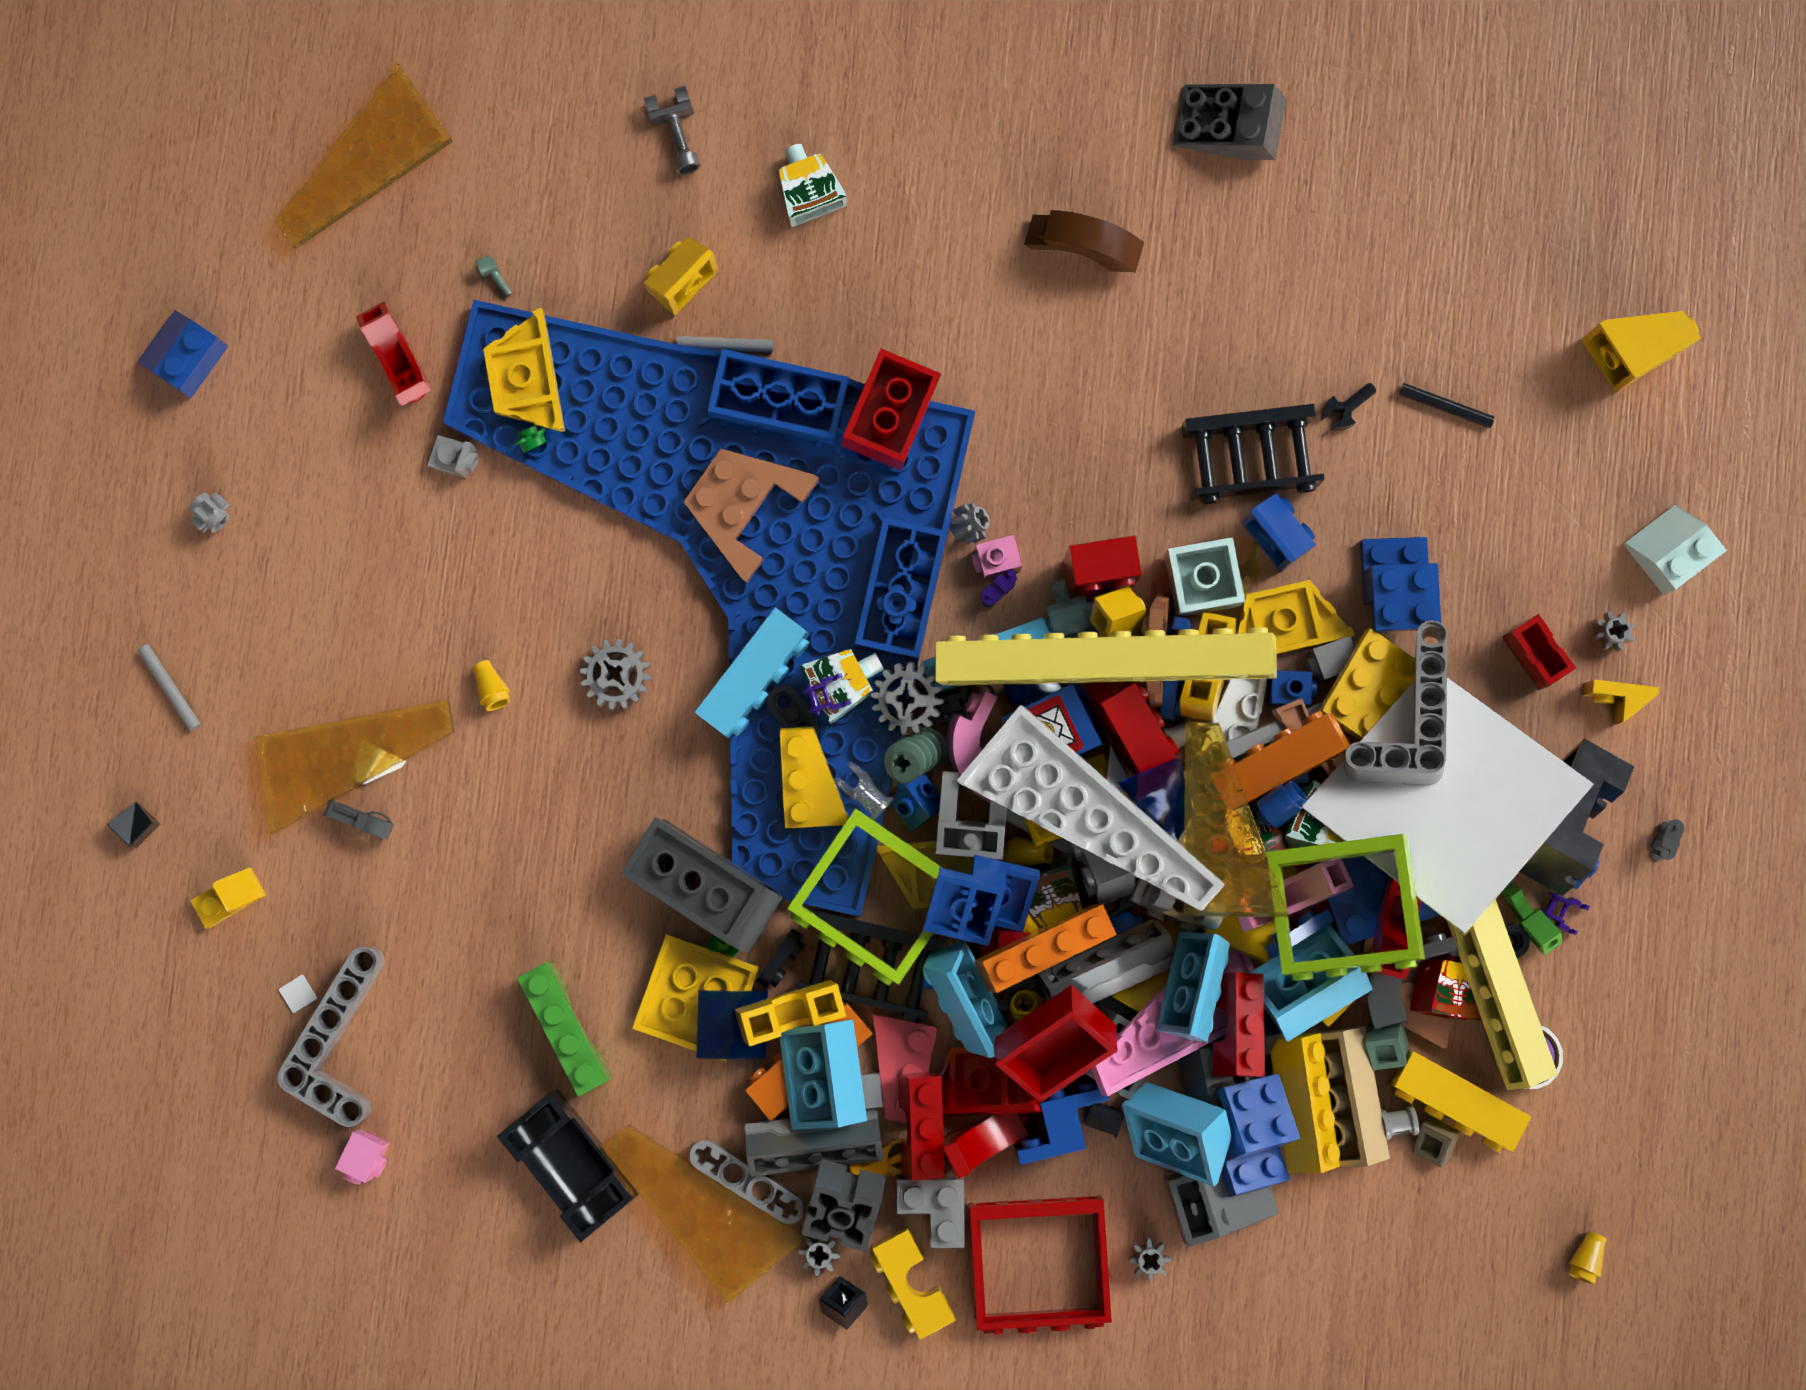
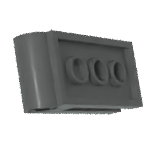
M654 817L620 873L728 945H732L747 954L752 950L784 897L774 888L668 820H661ZM672 856L674 866L671 871H668L666 863L668 858ZM696 874H699L701 884L695 889L693 879Z

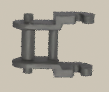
M1676 819L1662 823L1651 845L1654 850L1659 851V855L1651 853V859L1660 861L1674 858L1684 832V824L1680 820Z

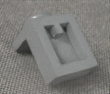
M438 435L428 466L467 479L469 471L473 472L477 465V449L470 442L465 441L462 443Z

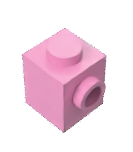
M1014 535L977 544L975 547L976 554L971 555L975 573H981L983 581L998 577L1000 574L1007 575L1008 570L1018 572L1022 569Z
M362 1129L353 1131L335 1169L343 1172L342 1177L345 1180L358 1185L361 1182L366 1183L372 1180L374 1176L378 1178L387 1163V1159L383 1157L390 1142Z

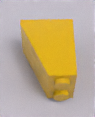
M1684 311L1607 319L1594 327L1581 341L1616 393L1676 357L1700 340L1701 337L1698 334L1699 329L1696 322L1691 317H1687Z

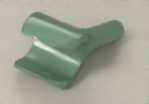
M489 256L476 260L481 276L485 277L492 274L494 281L504 296H510L512 292L501 277L495 260Z

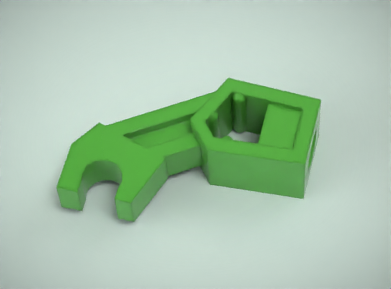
M1510 881L1500 895L1519 920L1517 922L1519 926L1527 931L1530 941L1545 956L1563 943L1561 931L1540 909H1532L1519 886L1514 887Z

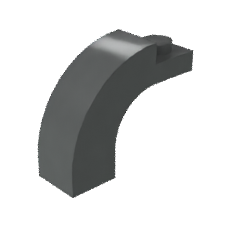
M1445 933L1425 938L1427 943L1423 945L1425 960H1417L1416 965L1430 959L1456 953L1458 949L1454 936L1446 938ZM1372 972L1370 983L1373 990L1368 992V1004L1375 1030L1408 1022L1400 994L1403 979Z

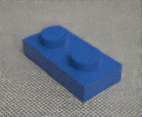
M1328 909L1318 915L1312 910L1296 920L1299 926L1292 931L1290 929L1292 947L1335 921ZM1277 932L1271 935L1274 942L1264 947L1270 959L1279 955Z

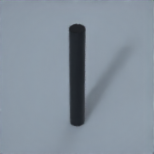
M1406 383L1402 384L1399 391L1401 396L1487 428H1491L1495 416Z

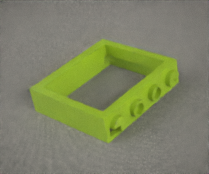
M855 808L787 909L793 912L790 918L805 929L810 924L821 931L817 937L833 948L838 943L847 949L848 952L845 956L862 967L866 962L876 970L873 975L887 985H890L892 981L899 985L933 933L922 931L895 970L802 906L856 826L934 879L937 878L939 868H942L941 866Z
M1396 834L1266 852L1282 975H1292L1293 981L1311 980L1315 972L1326 971L1327 977L1348 975L1347 969L1360 967L1361 973L1382 971L1381 965L1395 963L1396 969L1417 967V960H1425L1408 836ZM1395 852L1408 949L1294 963L1282 867Z

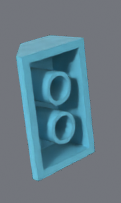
M1330 924L1292 947L1294 963L1355 956ZM1280 955L1250 972L1264 974V1009L1287 1042L1373 990L1367 974L1361 973L1360 967L1347 969L1348 975L1327 977L1326 971L1313 973V979L1293 981L1292 975H1282Z
M1179 932L1156 1026L1157 1031L1187 1040L1207 1042L1208 1036L1213 1029V1015L1216 1002L1221 995L1220 985L1223 972L1229 961L1228 951L1230 943L1220 935Z
M962 940L931 951L923 966V974L926 982L932 985L936 991L941 1010L948 1014L955 1037L962 1041L966 1051L988 1058L995 1057V1037L1006 1030L1008 1022L993 993L987 991L967 942Z
M834 1021L817 1026L805 1025L781 1033L780 1045L792 1130L835 1128L867 1121L854 1021Z
M1149 1082L1144 1083L1133 1094L1131 1100L1127 1099L1122 1104L1135 1157L1214 1187L1219 1181L1232 1138L1226 1110Z

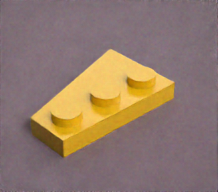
M814 727L780 728L785 828L844 826L849 816L828 767V762Z

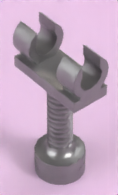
M684 85L674 88L678 105L660 110L655 94L644 97L652 126L665 122L668 123L677 151L673 164L678 175L693 173L701 167L697 153L689 151L679 119L694 114L687 88Z

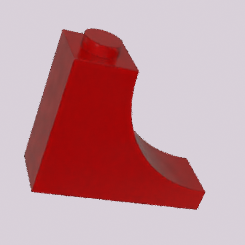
M1025 1113L990 1114L945 1136L944 1143H942L943 1148L958 1179L970 1174L974 1168L991 1156L1028 1137L1029 1135L1025 1128L1031 1126Z

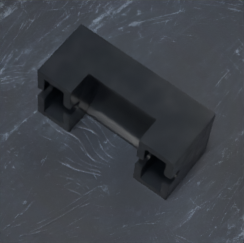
M1585 738L1562 761L1594 785L1519 871L1561 896L1575 886L1576 880L1572 879V877L1582 881L1594 871L1604 844L1583 833L1589 817L1594 819L1606 808L1607 803L1603 799L1612 803L1625 792L1634 769L1633 765Z
M559 1089L550 1092L530 1108L529 1111L497 1135L498 1139L517 1163L522 1160L562 1211L561 1219L580 1243L640 1193Z

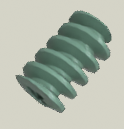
M923 727L921 732L916 734L912 732L898 742L893 743L887 749L884 758L887 773L899 783L906 784L914 781L946 759L948 755L947 740L940 731L930 727Z

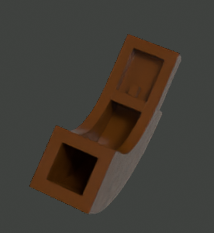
M1051 210L1050 215L1033 214L1024 245L1034 250H1059L1079 254L1096 261L1112 272L1136 273L1144 242L1129 231L1107 221L1074 212Z

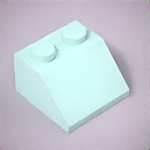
M1677 505L1672 506L1623 543L1663 595L1676 590L1727 551L1705 523Z

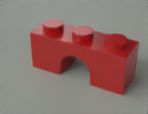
M1223 973L1220 985L1221 995L1216 1002L1215 1008H1222L1226 1012L1228 1031L1222 1041L1213 1042V1076H1265L1264 974Z
M931 1072L899 1074V1107L904 1110L907 1120L906 1141H901L902 1175L912 1181L945 1178L944 1148L942 1144L944 1143L942 1076Z

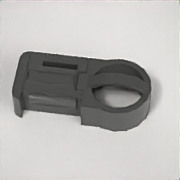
M329 800L323 814L386 840L389 839L394 827L390 818L383 813L374 811L365 813L333 800ZM370 814H379L386 818L387 821Z

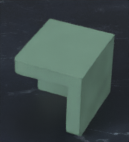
M1370 1021L1365 1043L1373 1070L1405 1067L1407 1064L1409 1042L1404 1024L1401 1023L1375 1030L1373 1021Z

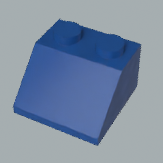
M174 310L137 362L189 398H192L228 346L202 326Z
M1274 494L1254 507L1241 523L1281 573L1310 551L1316 543L1313 541L1315 536L1312 530L1305 523L1300 524L1293 515L1295 510L1286 498L1280 499L1277 494Z

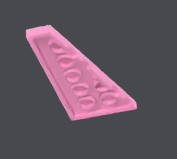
M1229 949V961L1223 973H1250L1254 970L1249 956ZM1165 985L1117 1035L1118 1051L1091 1069L1101 1095L1109 1096L1226 1035L1228 1031L1226 1012L1222 1008H1215L1213 1029L1208 1036L1207 1042L1187 1040L1157 1031L1156 1026L1165 993Z

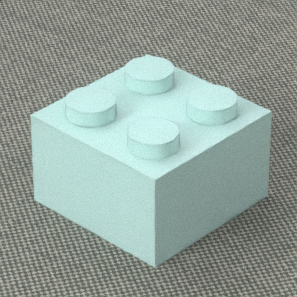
M1233 537L1170 548L1164 554L1176 617L1236 608L1245 602Z

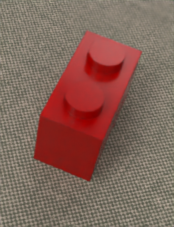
M1539 614L1527 619L1503 635L1502 638L1538 690L1551 686L1575 670L1576 667L1562 646H1558L1552 637L1554 636Z

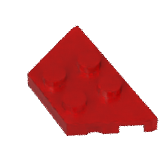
M965 1047L950 1048L944 1060L943 1070L938 1074L942 1076L943 1117L1041 1112L1040 1103L995 1064V1057L988 1058L966 1051Z

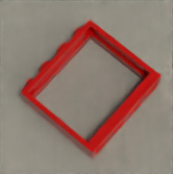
M1101 1195L969 1203L977 1330H983L984 1334L994 1333V1335H1000L1004 1333L1003 1329L1017 1328L1018 1333L1037 1332V1327L1050 1326L1051 1331H1067L1071 1329L1070 1325L1084 1324L1085 1329H1095V1327H1104V1323H1112L1104 1199ZM1092 1214L1098 1307L986 1314L980 1220Z

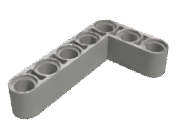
M1431 620L1422 623L1416 635L1413 744L1353 743L1346 750L1344 762L1345 773L1351 780L1370 783L1431 785L1437 783L1442 778L1446 762L1447 629L1440 622ZM1433 637L1439 642L1428 644L1423 639ZM1431 667L1439 673L1428 675L1424 673L1423 669ZM1425 698H1432L1436 700L1438 704L1435 706H1427L1422 702V700ZM1432 729L1438 735L1429 738L1424 736L1421 731ZM1361 757L1366 759L1368 764L1360 767L1353 764L1352 760ZM1398 759L1402 762L1403 766L1392 768L1387 765L1386 761ZM1430 760L1435 762L1438 767L1429 770L1420 763Z
M373 946L358 947L350 953L277 1075V1082L284 1091L345 1127H353L365 1122L371 1114V1104L365 1096L321 1069L384 967L385 957L383 953ZM365 952L369 953L373 958V965L367 971L360 965V958ZM347 981L352 982L356 988L352 999L346 998L342 992L343 985ZM329 1010H333L338 1016V1022L334 1028L329 1027L325 1022V1015ZM312 1038L316 1039L320 1044V1052L316 1057L312 1056L308 1051V1043ZM294 1067L298 1068L303 1074V1080L300 1085H295L290 1079V1073ZM322 1084L326 1085L331 1091V1098L328 1102L322 1101L318 1096V1090ZM349 1102H354L359 1107L357 1119L350 1118L346 1113V1107Z

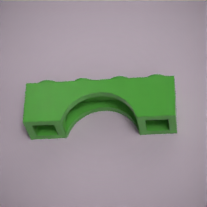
M553 961L546 962L519 976L517 979L577 1096L579 1097L613 1079L599 1050L594 1046L581 1026L571 1005L568 990Z

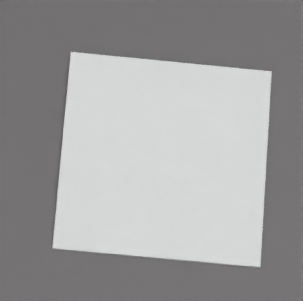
M1431 667L1425 668L1424 673L1428 675H1436L1437 673H1439L1436 669ZM1447 678L1446 762L1443 776L1437 783L1416 785L1353 781L1345 773L1344 759L1302 808L1344 841L1396 834L1408 836L1416 897L1466 934L1594 784ZM1414 682L1360 742L1413 744ZM1425 698L1422 700V702L1427 706H1435L1438 704V702L1432 698ZM1432 729L1421 731L1424 736L1429 738L1438 735ZM1358 757L1353 759L1352 763L1361 767L1367 765L1368 761ZM1398 759L1386 761L1387 765L1392 768L1403 766L1402 762ZM1430 760L1420 763L1429 770L1438 767L1435 762ZM1395 852L1365 856L1399 883Z

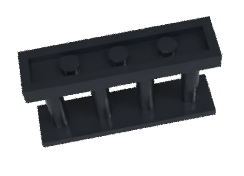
M1314 404L1185 419L1182 424L1183 438L1192 437V441H1196L1202 488L1194 489L1191 494V500H1200L1201 504L1206 505L1220 502L1221 497L1297 489V493L1315 491L1316 486H1319L1325 478L1324 473L1311 475L1305 428L1308 427L1307 423H1311L1316 417ZM1288 426V430H1292L1298 477L1279 479L1273 432L1276 431L1275 427ZM1256 430V433L1260 434L1266 476L1264 481L1247 482L1241 435L1244 434L1243 431ZM1224 433V437L1228 438L1234 484L1215 486L1209 439L1212 438L1211 435Z
M815 910L816 916L835 929L851 932L850 939H853L854 942L865 948L866 943L870 942L871 937L882 939V946L885 947L882 961L892 968L895 966L898 950H902L903 944L912 946L920 935ZM931 937L918 955L906 1006L888 1002L887 997L890 985L885 984L879 979L874 998L854 994L861 966L850 959L848 960L842 990L840 991L841 998L900 1012L899 1019L919 1023L920 1017L927 1019L928 1011L919 1009L925 978L923 966L929 953L942 948L945 940ZM819 939L810 982L800 981L797 989L815 985L824 980L831 946Z

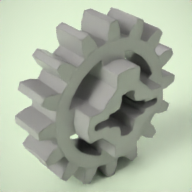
M621 639L616 640L615 646H611L607 640H604V649L599 650L595 646L592 647L595 654L593 658L584 656L583 659L589 666L588 668L580 669V673L587 676V679L581 682V686L591 687L587 697L592 699L598 696L597 705L600 707L607 701L609 702L610 710L615 711L617 703H620L624 709H628V700L632 699L638 704L640 702L637 696L638 692H648L643 683L644 681H652V677L644 674V671L649 669L651 665L649 662L641 663L645 654L642 650L634 654L635 645L630 642L626 648H623ZM623 654L627 657H624L622 660H611L608 655ZM599 664L601 666V675L595 682V670ZM607 664L618 671L623 669L620 672V676L622 677L621 680L625 683L624 686L614 679L609 681L612 674ZM637 668V679L633 686L630 683L631 673ZM611 689H618L623 692V695L609 696L604 693Z
M909 662L906 670H904L903 666L899 663L894 665L895 673L889 669L883 671L886 678L885 681L880 679L875 681L880 691L871 693V697L879 699V704L872 708L873 711H882L883 714L880 716L879 722L890 721V731L894 730L897 726H901V734L905 735L908 733L909 727H912L916 734L921 732L920 723L930 727L933 724L929 717L940 716L941 713L935 706L943 704L944 699L938 698L936 693L943 690V687H934L933 682L936 679V674L927 677L925 675L926 666H921L918 671H915L914 662ZM903 677L900 687L896 690H888L897 678ZM918 680L924 684L928 693H923L917 685ZM909 690V696L914 697L915 701L906 706L907 702L901 699V695ZM888 703L892 704L898 711V717L890 710ZM927 707L922 716L913 720L917 708Z

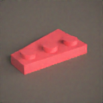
M873 1014L885 1119L907 1124L905 1112L899 1107V1074L929 1072L938 1027Z

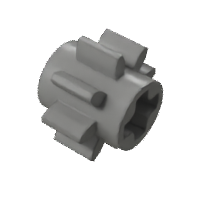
M202 493L190 504L189 510L193 515L188 520L203 533L207 529L212 533L217 532L230 519V515L226 512L230 505L217 493H214L211 497L207 493Z
M971 503L969 505L963 504L953 510L956 517L951 519L950 529L956 539L959 541L964 540L967 545L987 538L984 530L989 528L990 518L984 508L976 507L975 503Z
M1609 611L1604 613L1605 622L1602 620L1593 622V625L1597 628V634L1592 639H1598L1602 643L1601 650L1603 651L1613 645L1615 651L1618 652L1624 650L1622 641L1625 643L1634 641L1630 633L1631 628L1635 627V624H1629L1625 620L1626 613L1624 612L1614 618L1613 613ZM1617 628L1618 634L1610 635L1609 629Z
M806 1236L805 1240L809 1245L808 1249L801 1248L798 1252L800 1255H805L807 1259L803 1263L802 1268L805 1269L812 1266L815 1268L816 1276L819 1275L820 1269L824 1267L832 1272L831 1258H840L839 1252L832 1251V1247L837 1240L834 1238L828 1242L819 1239L813 1240L811 1237ZM817 1246H823V1252L829 1254L823 1256L822 1261H817L816 1255L810 1253V1251H815Z
M1146 1237L1145 1245L1139 1246L1133 1243L1136 1254L1135 1256L1128 1257V1261L1138 1264L1134 1274L1138 1277L1144 1272L1147 1274L1150 1282L1153 1281V1274L1159 1272L1165 1276L1166 1272L1162 1268L1164 1262L1171 1261L1169 1256L1161 1255L1165 1245L1160 1242L1155 1247L1152 1245L1149 1237ZM1145 1253L1150 1256L1154 1254L1156 1263L1153 1266L1149 1263L1144 1265L1145 1261L1142 1257Z

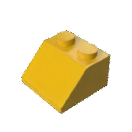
M687 237L683 242H676L668 251V258L661 265H654L645 276L646 281L644 285L647 292L674 317L718 273L714 253L690 237Z

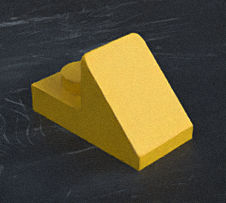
M1591 680L1584 683L1583 696L1594 697V702L1601 704H1614L1615 699L1614 725L1624 723L1659 694L1660 687Z
M249 867L213 882L211 889L190 901L204 927L210 929L267 895L253 869Z

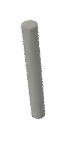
M677 336L678 345L744 352H774V340Z
M145 644L137 650L189 731L200 727L201 723L150 645Z

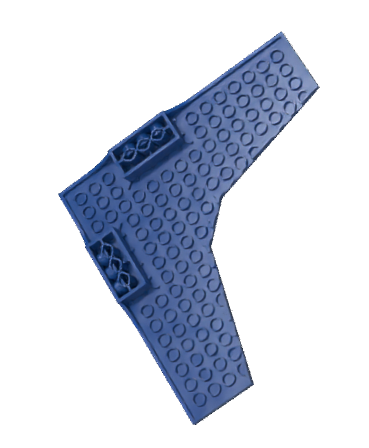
M473 300L443 424L681 543L728 618L729 667L776 607L808 632L809 636L806 640L809 642V645L798 658L795 656L791 658L786 665L789 671L780 683L773 682L766 691L768 694L776 686H791L798 692L809 709H812L808 693H802L803 690L807 689L806 685L809 682L800 666L849 649L852 650L858 662L876 653L884 670L889 669L895 673L894 665L900 663L903 669L906 670L907 664L914 662L915 671H917L974 421V410L930 401L903 468L899 471L841 446L843 435L865 386L864 383L852 380L848 376L726 349L712 350L683 346L545 315L565 431L559 432L545 428L546 431L543 435L547 442L523 453L519 444L516 446L514 444L515 441L520 439L517 433L534 425L497 415L494 412L483 349L494 340L504 337L506 331L516 324L519 326L534 314L528 311ZM535 425L536 428H537V430H540V429L544 428V427ZM720 449L807 472L819 477L818 483L804 503H801L775 485L738 537L737 541L764 559L748 584L741 579L684 503ZM898 584L903 586L904 592L909 598L916 601V609L913 612L906 613L902 617L901 623L892 624L887 613L884 610L878 609L877 600L879 597H885L891 591V587ZM898 601L893 603L894 607H899L900 605ZM883 671L867 679L873 693L880 691L875 681L878 679L886 680ZM903 677L897 678L888 690H896L900 687ZM909 690L901 695V699L907 702L906 706H908L911 699ZM871 695L832 724L827 719L823 710H820L821 714L816 715L814 712L813 714L820 725L818 740L848 816L850 817L856 808L882 826L892 778L885 768L884 758L887 749L893 743L902 739L901 726H897L894 730L890 731L889 720L879 722V718L883 713L881 710L873 711L872 708L879 704V699H875ZM786 696L779 700L781 708H787L791 703L790 698ZM766 700L760 709L756 710L753 708L746 719L749 720V723L739 736L733 734L730 738L732 862L777 890L784 896L783 900L793 901L843 826L785 828L780 728L782 727L770 712ZM888 703L890 710L898 717V711L892 704ZM801 723L798 727H809V725ZM856 826L803 904L861 917L878 840Z

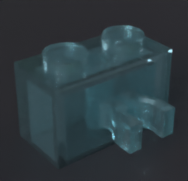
M1064 579L1051 583L1050 590L1055 604L1046 606L1043 613L1049 633H1063L1064 638H1072L1080 632H1091L1094 628L1090 621L1093 602L1087 603L1085 595L1069 599Z

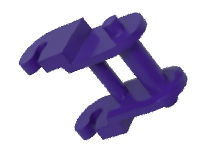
M1008 570L1006 577L1000 574L982 592L981 602L985 607L994 606L1014 588L1017 580L1015 572Z
M842 673L821 679L822 684L813 687L811 684L806 685L807 689L803 690L802 693H808L812 705L809 713L815 712L816 715L821 714L820 710L830 707L831 711H835L852 704L851 700H847L833 705L826 689L827 683L843 678ZM822 689L826 704L819 706L814 691Z
M1549 892L1550 902L1546 910L1541 911L1548 918L1556 921L1555 926L1576 936L1578 931L1570 929L1569 926L1565 925L1563 917L1570 905H1575L1586 911L1589 910L1590 906L1582 904L1581 901L1573 897L1565 899L1556 892ZM1560 901L1564 905L1557 917L1552 912L1557 902Z

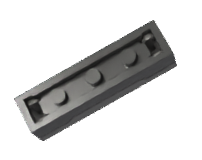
M1153 918L1037 973L1044 1001L1047 1002L1070 985H1073L1091 1003H1095L1170 969L1174 955L1171 935L1157 918Z
M877 1108L866 1109L867 1121L835 1128L792 1130L790 1118L745 1124L746 1157L750 1176L817 1169L821 1159L843 1165L882 1161L883 1151Z

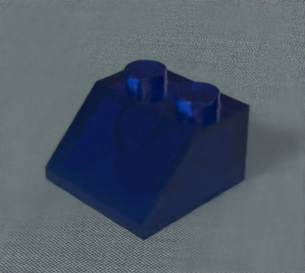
M1177 757L1122 780L1117 784L1122 794L1178 842L1193 816V810L1181 761Z
M699 990L696 1058H766L767 1041L753 1046H748L743 1042L735 1009L768 999V991Z

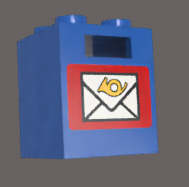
M1070 684L1025 706L1029 712L1080 757L1109 743L1106 733L1102 730L1081 684ZM1014 712L1001 718L1003 724L1006 723Z

